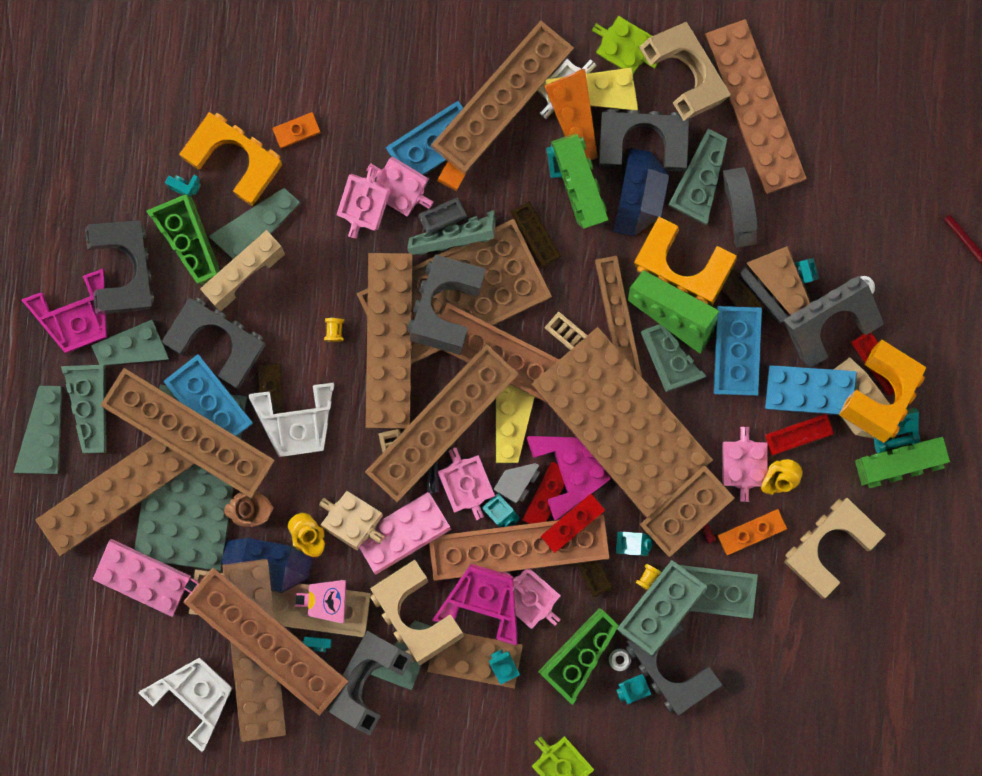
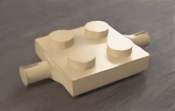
M346 491L335 504L325 498L320 502L319 506L329 511L328 516L321 523V527L355 550H358L361 544L369 538L379 544L384 540L385 536L375 531L376 525L383 517L382 513L350 492Z

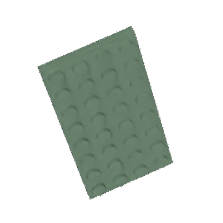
M160 384L159 390L178 401L166 385ZM230 394L245 412L247 397ZM242 433L237 436L239 439H241ZM193 465L142 501L134 550L162 563L204 569L214 568L221 571V561L229 523V517L225 515L224 511L226 504H229L233 497L234 487L198 465Z

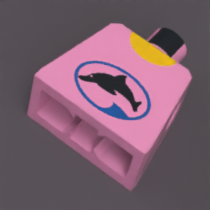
M346 581L310 584L309 594L296 593L295 606L308 607V616L345 623Z

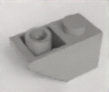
M534 463L505 470L493 491L515 504L518 500L523 502L529 492L525 489L528 483H534L540 474L537 470L539 465Z

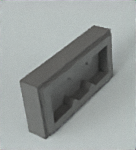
M457 197L420 213L418 217L427 235L466 219L467 214Z

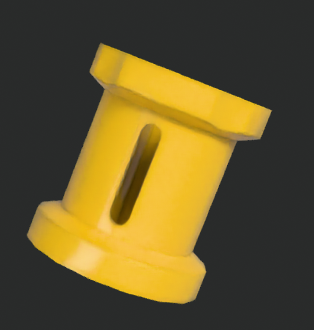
M325 318L327 334L324 337V341L343 342L342 324L344 319Z
M646 564V570L640 580L636 581V584L648 590L662 572Z

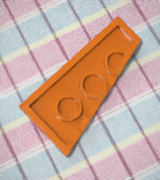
M583 68L545 85L544 88L564 136L576 133L579 135V138L583 137L586 144V150H584L586 158L593 160L598 157L586 72Z

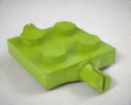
M620 16L617 17L614 24L608 30L597 23L595 24L592 32L603 37L602 43L596 51L597 55L620 69L632 68L633 75L643 62L649 65L639 47L652 37L650 34ZM658 63L651 65V67L655 69Z
M565 736L551 746L542 737L538 739L544 746L538 740L534 742L543 752L541 757L532 765L540 776H588L594 771L592 766Z

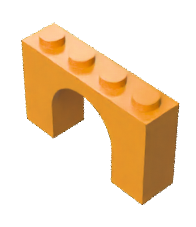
M209 112L179 155L183 160L200 171L212 152L219 146L235 144L242 147L249 155V167L233 192L237 197L253 207L281 168L280 155L271 149L269 151L263 149V144L253 137L248 139L244 136L245 132L238 126L234 125L231 127L226 124L227 120L220 114L216 113L213 115Z
M658 217L634 262L637 271L642 273L644 270L681 291L696 297V299L713 306L737 261V256L717 246L708 264L700 273L688 277L678 275L669 268L666 257L679 232V228L677 225Z
M881 340L872 349L865 365L885 377L891 383L895 393L894 404L883 405L877 403L860 391L855 390L846 399L839 415L884 443L890 437L894 438L900 429L898 424L900 421H903L908 413L906 407L913 402L917 395L914 392L916 387L919 388L925 379L923 373L926 367L884 340Z

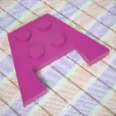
M103 268L83 276L90 297L50 312L42 292L22 299V302L65 353L107 338L106 314L96 315L93 293L97 289H105V270Z
M527 437L534 458L554 452L567 490L566 494L548 499L554 521L610 480L609 474L577 437Z
M470 564L434 616L433 621L439 622L450 614L456 621L459 607L501 619L496 639L517 646L518 634L513 576Z

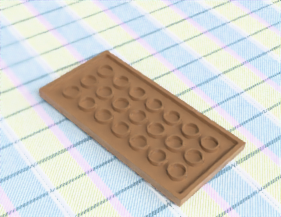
M512 219L495 227L494 238L487 242L478 241L463 247L455 246L439 254V256L484 268L486 271L478 297L456 290H445L438 293L432 299L431 307L440 318L446 304L449 303L494 326L552 298L515 220ZM434 257L412 267L413 320H415L417 314L413 312L416 300H421L423 295L419 293L422 281H427L429 274H425L429 261L433 262ZM368 288L357 293L366 315L368 314ZM411 341V365L441 351V349Z
M599 327L593 330L531 384L646 518L666 502L704 465L707 466L713 460Z

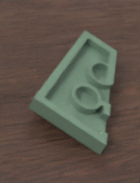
M153 320L91 345L99 365L110 366L170 360Z
M661 324L641 332L665 392L707 377L702 370H698L693 364L692 358L684 353L679 347L678 341Z
M416 620L409 626V628L415 630H424L432 627ZM399 641L396 642V647L403 651L408 650L404 642L402 644ZM410 661L403 676L386 667H379L370 675L412 690L421 665L419 666L417 661L413 663Z

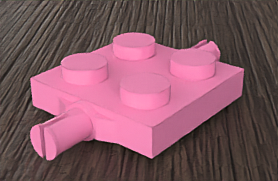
M393 156L389 158L382 170L378 168L376 182L381 186L391 189L386 204L407 217L417 203L422 204L428 209L431 208L434 201L423 195L424 187L429 178ZM370 163V165L368 166V168H367L366 171H369V167H370V166H374L375 168H378V167H376L375 165H373L372 163Z
M374 166L369 167L366 178L349 174L337 215L345 218L352 224L348 234L351 238H357L360 227H366L374 231L378 230L391 189L381 186L375 181L379 169Z
M740 427L741 440L723 442L722 484L740 489V502H749V489L761 487L764 478L767 476L768 443L749 440L750 427Z
M457 448L453 449L456 457L451 449L448 452L453 463L448 468L438 471V474L454 513L462 509L472 508L476 520H479L477 511L481 518L485 517L480 504L494 497V492L479 455L461 460Z
M531 569L524 570L521 575L513 578L516 616L531 629L538 621L544 618L556 626L557 622L561 619L551 610L561 595Z

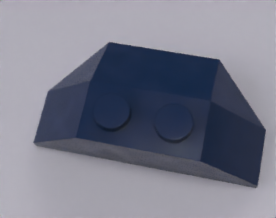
M630 148L613 230L615 233L636 236L656 222L658 217H661L669 175L650 151Z
M243 538L226 541L221 562L224 565L267 559L271 591L283 593L308 580L313 558L291 546Z

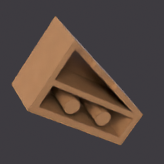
M789 246L747 262V265L790 315L811 303Z

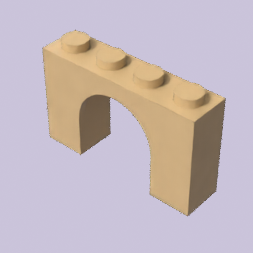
M687 22L650 37L639 47L650 66L667 58H676L683 61L692 70L695 77V88L683 93L673 102L683 121L720 105L731 95Z
M266 230L200 289L219 311H222L236 298L234 295L235 291L250 275L265 265L268 268L272 267L285 253L281 245Z
M848 498L838 499L830 507L833 511L828 516L824 514L815 523L818 527L813 532L809 530L800 539L802 541L801 545L798 548L793 546L785 555L787 559L784 563L822 599H825L840 582L821 564L818 558L817 549L821 538L831 530H841L851 535L866 551H871L886 535Z
M413 560L370 588L373 593L370 598L376 607L381 605L385 612L382 614V617L388 626L393 624L397 630L393 634L399 643L402 644L404 642L408 647V650L405 652L413 656L411 662L417 661L420 666L463 638L464 635L451 614L424 630L411 629L401 621L400 608L404 599L428 583L427 577L417 562Z

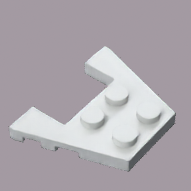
M334 383L313 386L316 408L273 414L270 391L249 394V399L279 457L324 450Z
M198 658L142 689L139 694L153 707L169 690L175 694L202 720V723L187 739L203 752L232 687L207 663Z

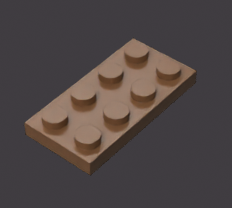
M704 465L666 502L647 517L640 526L671 557L735 497Z
M463 633V638L432 657L429 661L428 672L515 689L517 677L500 685L489 660L492 659L491 654L503 649L504 653L509 651L518 670L523 645L517 644L516 646L496 639Z

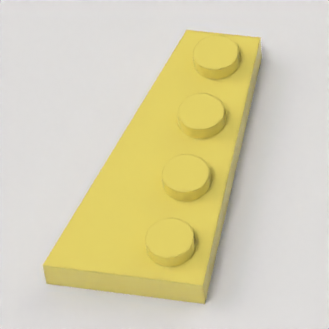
M632 68L586 74L590 107L638 110ZM561 78L547 79L545 83L547 85Z
M510 384L496 397V463L519 462L534 401V396Z

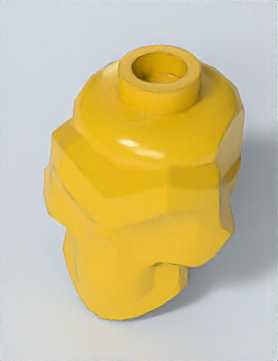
M788 459L772 463L768 469L767 476L763 480L761 490L766 494L773 495L774 492H788L796 488L802 478L803 471L801 466L797 462Z
M299 513L293 516L288 522V530L292 536L293 547L303 551L308 556H320L325 545L323 540L325 536L324 529L318 526L310 514Z

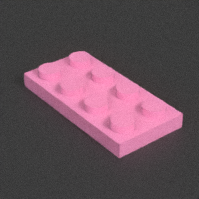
M427 492L378 522L375 531L385 536L381 544L369 538L359 548L374 574L377 575L450 531L451 528L432 496Z
M110 539L93 580L173 617L184 594V587L191 576Z

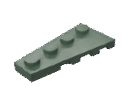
M710 129L706 131L668 205L706 226L725 151L726 137Z
M283 188L209 235V238L234 259L266 230L272 234L300 205V202Z
M495 211L487 212L488 216L478 219L477 216L468 218L469 222L462 225L452 224L445 227L441 232L436 231L429 235L425 232L410 237L408 252L412 255H424L430 251H444L449 247H463L473 242H487L495 236Z
M106 365L61 366L67 383V392L72 403V412L77 423L76 429L82 453H106V409L100 406L106 397Z
M39 386L14 473L59 474L62 411L61 386Z

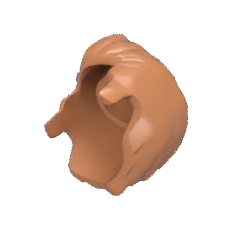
M240 492L234 496V499L230 500L229 504H226L224 512L238 526L255 527L264 524L269 519L273 506L268 498L259 492H256L252 499Z

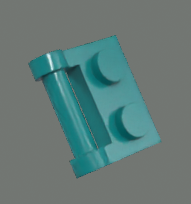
M915 407L907 409L906 417L898 424L900 429L897 435L908 432L909 435L887 440L884 443L874 437V446L877 453L908 444L920 443L919 411Z

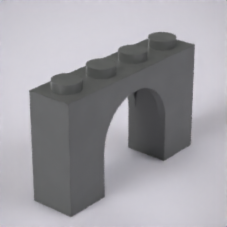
M607 109L606 112H602L599 148L600 168H621L622 143L625 135L635 128L647 127L656 131L663 140L665 171H686L689 119L683 121L679 112H673L671 115H662V112L659 111L641 114V111L638 110L619 113V110Z
M141 220L88 224L85 228L87 250L118 249L130 258L134 269L132 280L126 286L97 289L93 293L96 315L148 310L152 306L151 304L154 303V294L149 289L151 272L146 266L148 250L144 248L143 239L146 238L145 227L141 226Z
M435 254L433 262L429 261L425 274H429L427 281L423 280L419 293L423 294L421 300H416L413 312L417 313L415 320L410 319L407 332H410L409 341L461 355L468 327L439 318L431 307V301L438 293L445 290H456L478 297L486 269Z
M860 276L850 279L847 283L784 319L800 359L809 368L828 358L820 338L823 324L831 315L840 311H850L855 325L865 335L884 325L870 287Z
M189 297L162 340V343L183 356L193 338L201 330L208 327H217L225 330L232 340V352L218 377L234 388L239 389L266 346L262 342L263 337L253 331L251 334L243 330L245 326L233 320L231 323L225 319L226 315L217 309L211 311L206 308L208 304L197 297L193 300Z
M680 624L668 637L665 643L677 634H679L681 631H683V628ZM628 640L626 642L628 644V647H626L627 652L633 659L637 657L641 663L638 666L645 677H651L654 682L651 684L652 688L658 696L662 694L667 700L664 705L671 714L675 712L679 716L722 685L708 666L687 681L681 683L670 682L662 677L657 669V653L651 657L632 641Z
M366 631L343 674V677L349 682L325 710L355 729L371 735L381 715L372 711L363 703L362 689L365 680L371 672L379 667H386L403 676L413 656L381 637Z

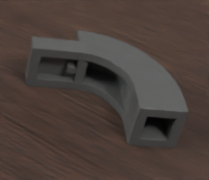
M745 167L724 170V188L731 208L734 244L736 248L756 245L757 217L752 189Z

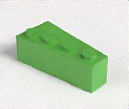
M574 133L551 141L577 224L584 229L607 221L606 206L598 191H600L597 179L593 178L591 172L593 170L591 160L586 158L584 152L586 144L583 137L579 138V135Z
M185 194L146 211L168 240L172 249L180 257L182 263L197 284L204 286L220 272L192 197Z
M644 270L630 287L629 302L701 354L714 335L719 310Z
M943 437L855 460L861 485L868 484L869 488L882 485L881 481L889 479L890 483L903 480L902 475L909 473L911 477L924 474L923 470L931 468L932 472L944 469V464L950 462Z
M599 608L538 672L573 705L619 625Z

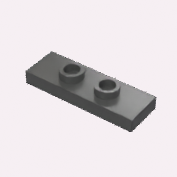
M747 268L739 273L738 276L764 305L774 320L781 325L788 316L779 307L781 303L773 294L770 296L765 290L767 288L759 278L755 279Z

